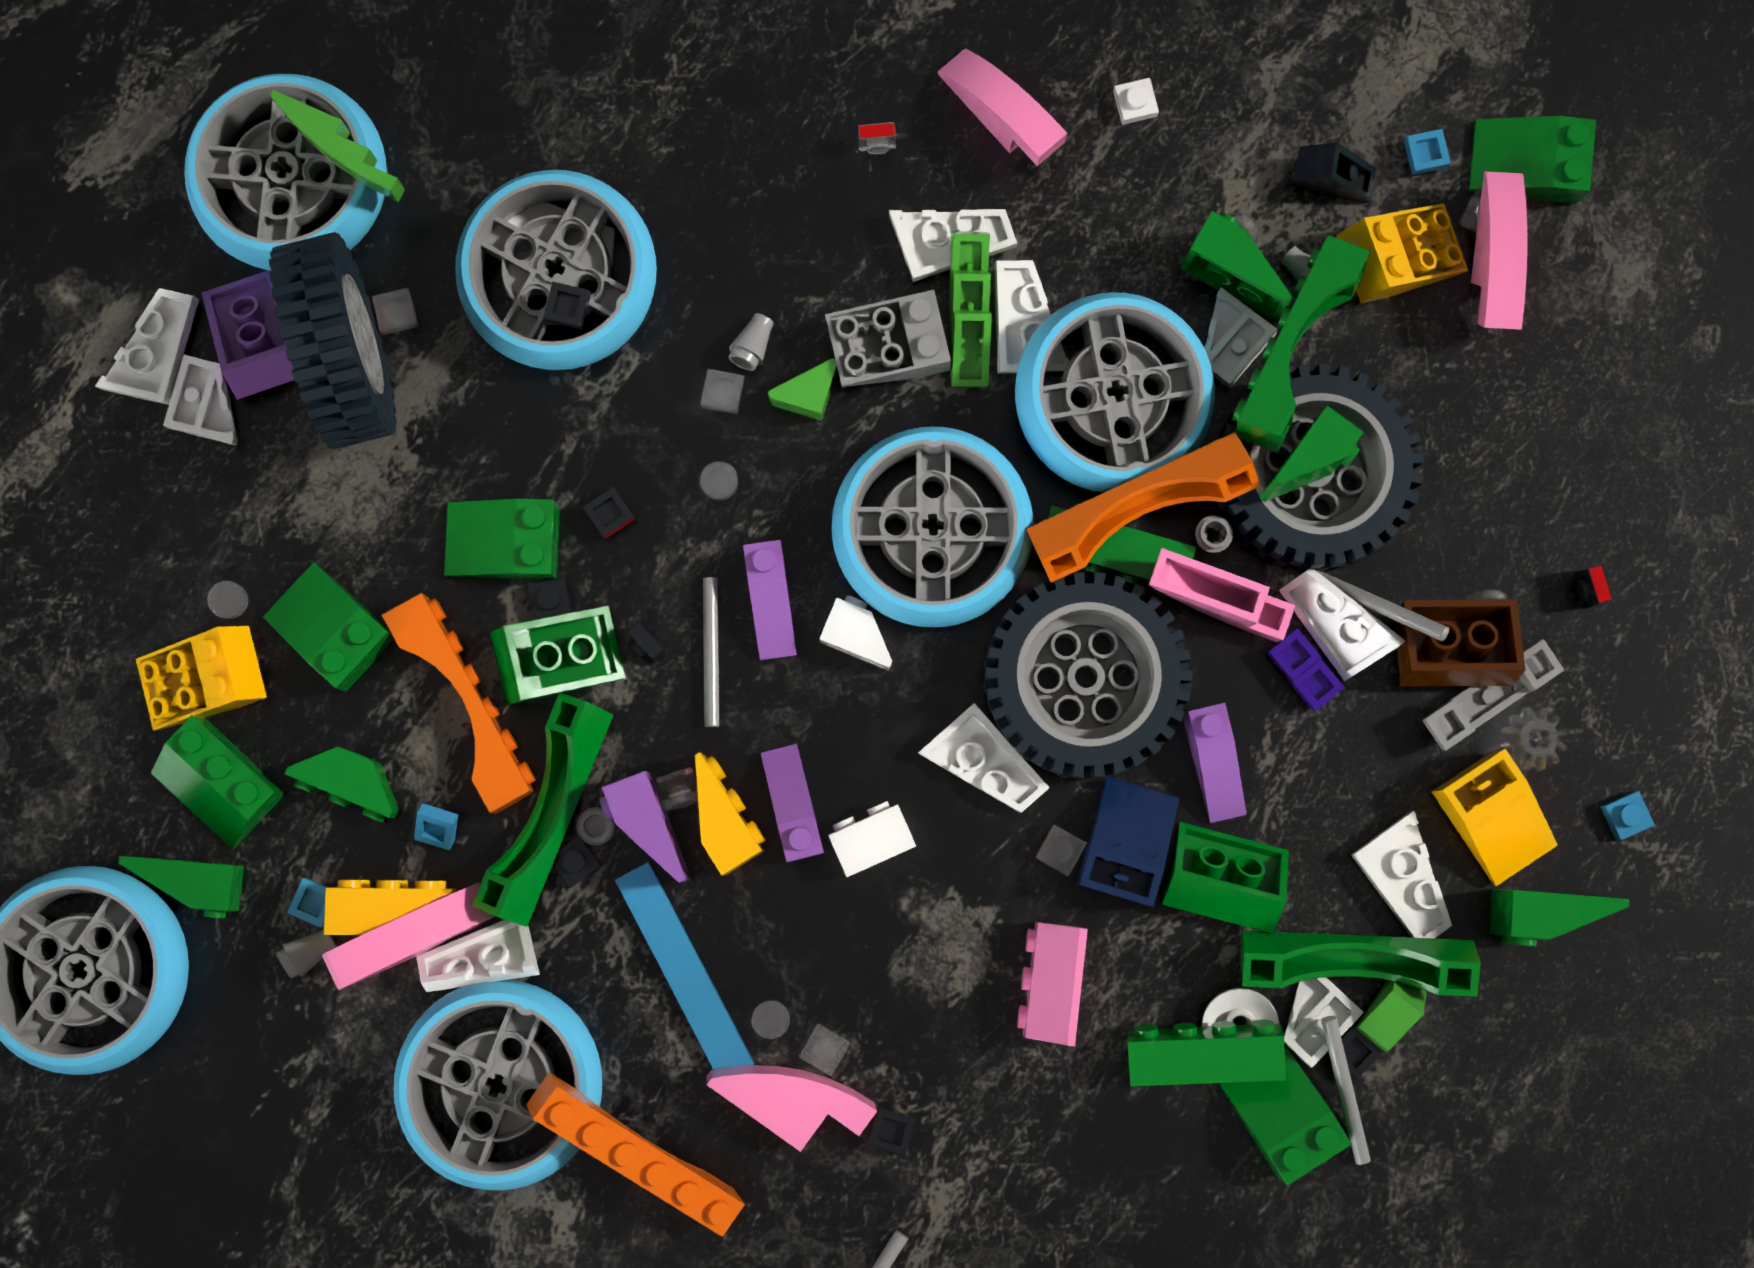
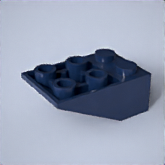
M1106 777L1075 885L1153 907L1164 872L1179 798L1116 778Z

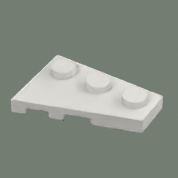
M1005 209L960 210V212H936V210L902 212V210H889V217L913 282L950 270L951 231L988 232L990 234L989 256L1017 247V241Z
M159 288L135 324L136 331L126 347H120L114 356L116 362L106 377L101 376L95 387L109 392L169 405L199 299L193 295Z
M1410 811L1352 853L1351 856L1411 938H1436L1450 928L1452 923L1438 881H1435L1428 859L1427 847L1422 841L1417 826L1419 823L1415 811Z
M508 920L500 921L416 956L420 981L426 992L464 987L482 982H495L540 975L529 926L525 927Z

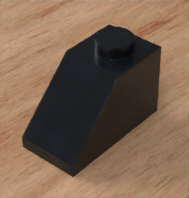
M1337 142L1299 147L1298 159L1294 168V182L1315 195L1360 203H1371L1377 168Z

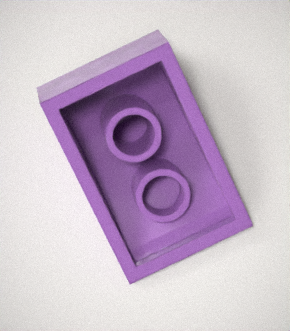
M270 270L202 292L221 372L237 400L294 380L292 374L293 367L291 361H288L285 352L287 350L285 340L281 338L279 330L281 324L275 313L274 307L277 305L272 297L271 288L274 286L270 280Z
M643 771L602 787L605 796L599 798L606 819L614 820L621 830L676 881L686 882L691 880L653 774Z

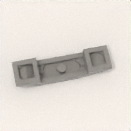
M1544 639L1523 650L1526 670L1514 686H1468L1422 720L1443 752L1476 731L1477 727L1524 695L1538 689L1564 671V668Z

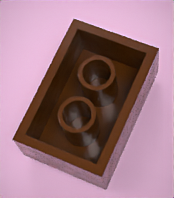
M1517 599L1403 600L1400 605L1449 627L1446 639L1440 641L1394 620L1395 633L1405 640L1402 645L1397 647L1401 687L1514 686L1526 670Z

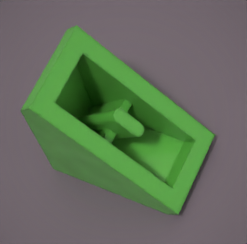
M832 358L768 391V397L772 406L822 421L837 375L835 359Z
M1386 980L1355 1029L1384 1052H1388L1424 1015L1427 992L1421 988L1401 982Z

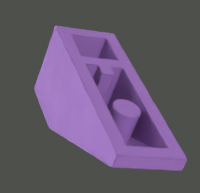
M781 540L743 545L760 661L797 656Z
M1225 703L1186 712L1183 721L1209 823L1247 815L1235 740Z
M797 744L762 752L761 757L786 862L823 854L824 849Z

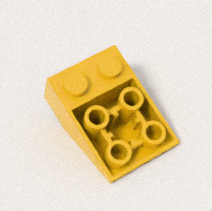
M1444 203L1366 217L1337 234V238L1370 250L1366 270L1356 289L1360 303L1389 298L1468 271Z
M249 626L216 627L136 659L153 731L185 723L191 715L204 718L267 698Z
M1506 749L1490 752L1431 791L1494 886H1498L1558 846L1526 778Z
M699 752L695 755L701 843L722 876L728 875L764 852L760 844L765 842L766 839L755 822L751 821L747 824L740 812L745 810L746 807L736 791L732 788L728 791L725 789L721 779L725 778L726 775L713 756L706 758L705 755Z
M338 880V887L326 888L324 935H363L403 915L455 893L456 888H446V881H415V888H408V880H377L376 887H370V880Z

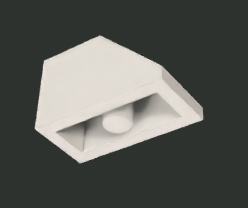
M846 596L845 601L836 598L820 636V643L889 671L892 660L872 612L866 610L867 603L851 596Z

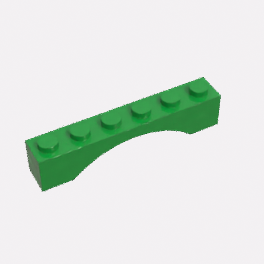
M1330 235L1327 236L1322 248L1315 246L1307 265L1308 268H1311L1307 278L1303 276L1299 278L1292 296L1296 298V301L1292 308L1285 307L1278 323V328L1282 330L1277 339L1274 337L1270 338L1265 348L1263 358L1267 359L1262 370L1256 368L1248 384V389L1252 390L1247 401L1241 399L1235 409L1232 420L1237 422L1236 434L1238 438L1278 453L1293 422L1296 408L1289 375V364L1293 351L1303 334L1318 318L1334 307L1352 299L1366 270L1370 250Z
M559 692L545 726L547 743L546 766L536 805L526 826L513 845L498 861L486 870L472 903L473 907L525 927L528 926L607 733L613 714L591 703Z
M1242 930L1240 954L1242 987L1283 988L1297 982L1315 978L1358 976L1401 982L1436 995L1477 997L1481 962L1474 940L1273 932L1271 934L1264 931Z

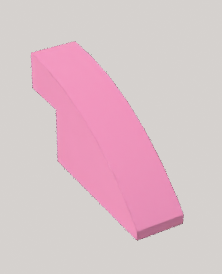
M968 49L962 50L938 71V75L1009 153L1019 146L1034 164L1038 166L1065 143L1067 132L1038 102L1001 70Z
M1484 171L1471 283L1481 286L1477 324L1484 328L1522 330L1527 277V209L1524 178L1522 173Z
M1163 548L1160 550L1149 582L1151 587L1195 610L1276 643L1284 640L1295 608L1294 604L1269 596L1270 587Z
M478 882L425 905L324 953L322 957L337 989L341 990L423 954L446 940L471 930L495 917L472 906L480 883Z
M746 1065L711 1070L706 1076L707 1086L800 1152L828 1114L860 1136L877 1112L875 1103L854 1089L830 1078L804 1070L780 1066Z

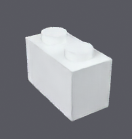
M888 801L868 809L867 812L870 817L856 823L854 817H850L833 825L835 833L828 836L846 877L916 847L898 804L890 808Z

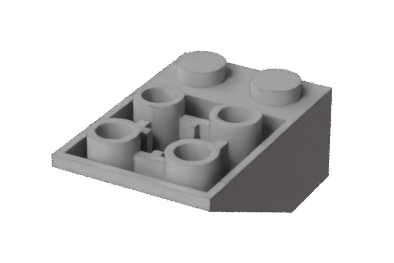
M934 290L825 314L842 387L916 379L950 371L951 359Z

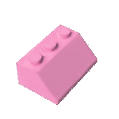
M1035 922V928L1028 929L1026 952H1032L1030 967L1023 968L1021 990H1028L1026 1006L1019 1005L1017 1028L1023 1029V1036L1025 1038L1075 1046L1088 929Z

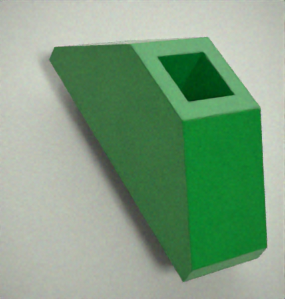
M335 747L291 765L286 769L285 775L295 778L293 786L310 793H315L316 788L330 793L327 800L349 808L351 802L364 807L362 814L374 820L384 822L385 817L397 819L400 813L381 763L349 749Z

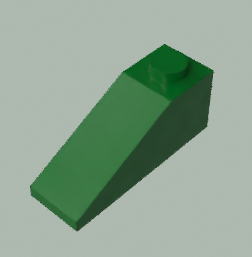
M1326 406L1309 426L1259 498L1264 502L1331 475L1340 464L1347 467L1360 451V448L1355 444L1364 432L1332 408Z
M119 856V864L187 907L203 909L202 917L226 918V912L239 911L244 871L243 865Z

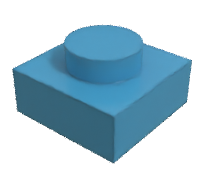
M1443 129L1409 135L1404 139L1412 175L1445 169L1451 164Z
M1633 791L1600 806L1616 841L1626 839L1655 826L1639 791Z
M422 803L417 812L414 840L450 851L455 841L459 814Z
M302 878L287 913L320 928H324L325 891L329 887L311 879Z

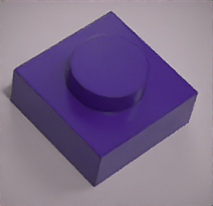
M1298 628L1267 652V655L1290 682L1321 658L1320 654Z
M1321 658L1289 683L1313 712L1320 709L1345 688Z

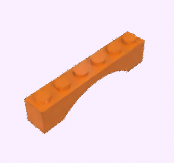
M1234 432L1161 467L1146 472L1118 487H1114L1090 500L1077 504L1049 519H1045L1026 530L1052 583L1086 567L1095 552L1110 536L1124 525L1146 513L1184 502H1227L1260 487V483L1252 459Z
M420 593L382 614L399 648L415 654L435 666L452 683L461 696L470 716L475 738V763L472 782L489 813L496 814L534 793L535 790L531 783L536 781L534 774L525 761L519 763L513 750L517 749L518 746L507 728L502 731L495 718L500 713L491 697L487 696L484 698L477 686L482 683L481 678L472 663L465 665L459 652L464 650L463 645L454 631L447 632L441 621L446 618V615L437 599L430 600L429 597Z
M550 1072L526 1104L533 1120L722 1237L745 1205L734 1188L707 1171L695 1167L651 1143L611 1116L583 1093Z

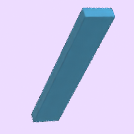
M650 862L617 878L615 882L713 1070L754 1065L755 1063Z

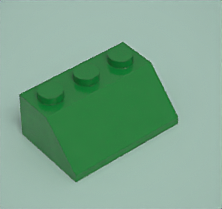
M191 715L165 743L151 771L154 777L231 849H235L286 794L206 718Z
M1179 822L1165 876L1162 905L1273 934L1287 900L1289 850Z

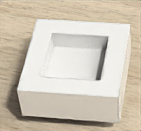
M1150 78L1114 86L1113 93L1122 125L1158 116L1159 110Z

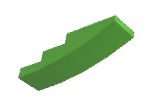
M276 90L272 91L270 97L303 137L332 163L364 185L399 203L405 190L397 177L374 168L377 159L371 150L347 139L350 131L341 119Z
M951 231L949 330L952 387H988L992 313L989 311L991 274L988 271L990 234L988 232Z

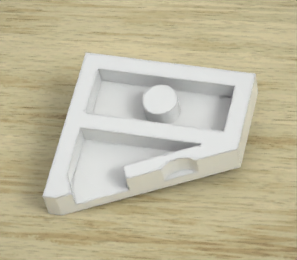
M1222 287L1217 293L1213 317L1210 322L1204 349L1209 358L1213 376L1230 389L1267 346L1270 338L1275 337L1277 328Z
M184 355L163 426L236 446L238 439L227 381L221 372L220 364Z
M1326 977L1299 982L1284 1034V1044L1306 1065L1312 1068L1328 1051L1321 1019L1327 1016H1336L1340 1035L1342 1036L1364 1012Z

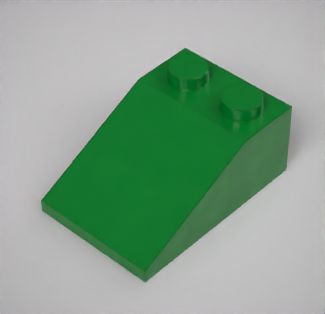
M1567 116L1476 119L1473 129L1468 192L1482 193L1484 171L1522 173L1526 199L1577 204L1590 192L1596 120Z
M1211 211L1180 269L1217 290H1220L1222 287L1247 307L1276 322L1285 307L1290 304L1293 298L1247 231L1239 226V222L1229 214L1222 212L1217 214Z
M547 499L448 502L444 576L532 580L556 579L560 506L555 500Z
M315 562L310 565L263 616L309 665L336 689L345 692L394 640L392 633L382 622Z
M609 606L506 625L490 632L506 706L558 695L559 692L567 693L625 679Z
M1492 889L1490 934L1502 936V943L1537 946V939L1551 940L1628 908L1629 899Z
M1284 1044L1286 1081L1219 1083L1277 1178L1288 1186L1352 1145L1328 1105Z

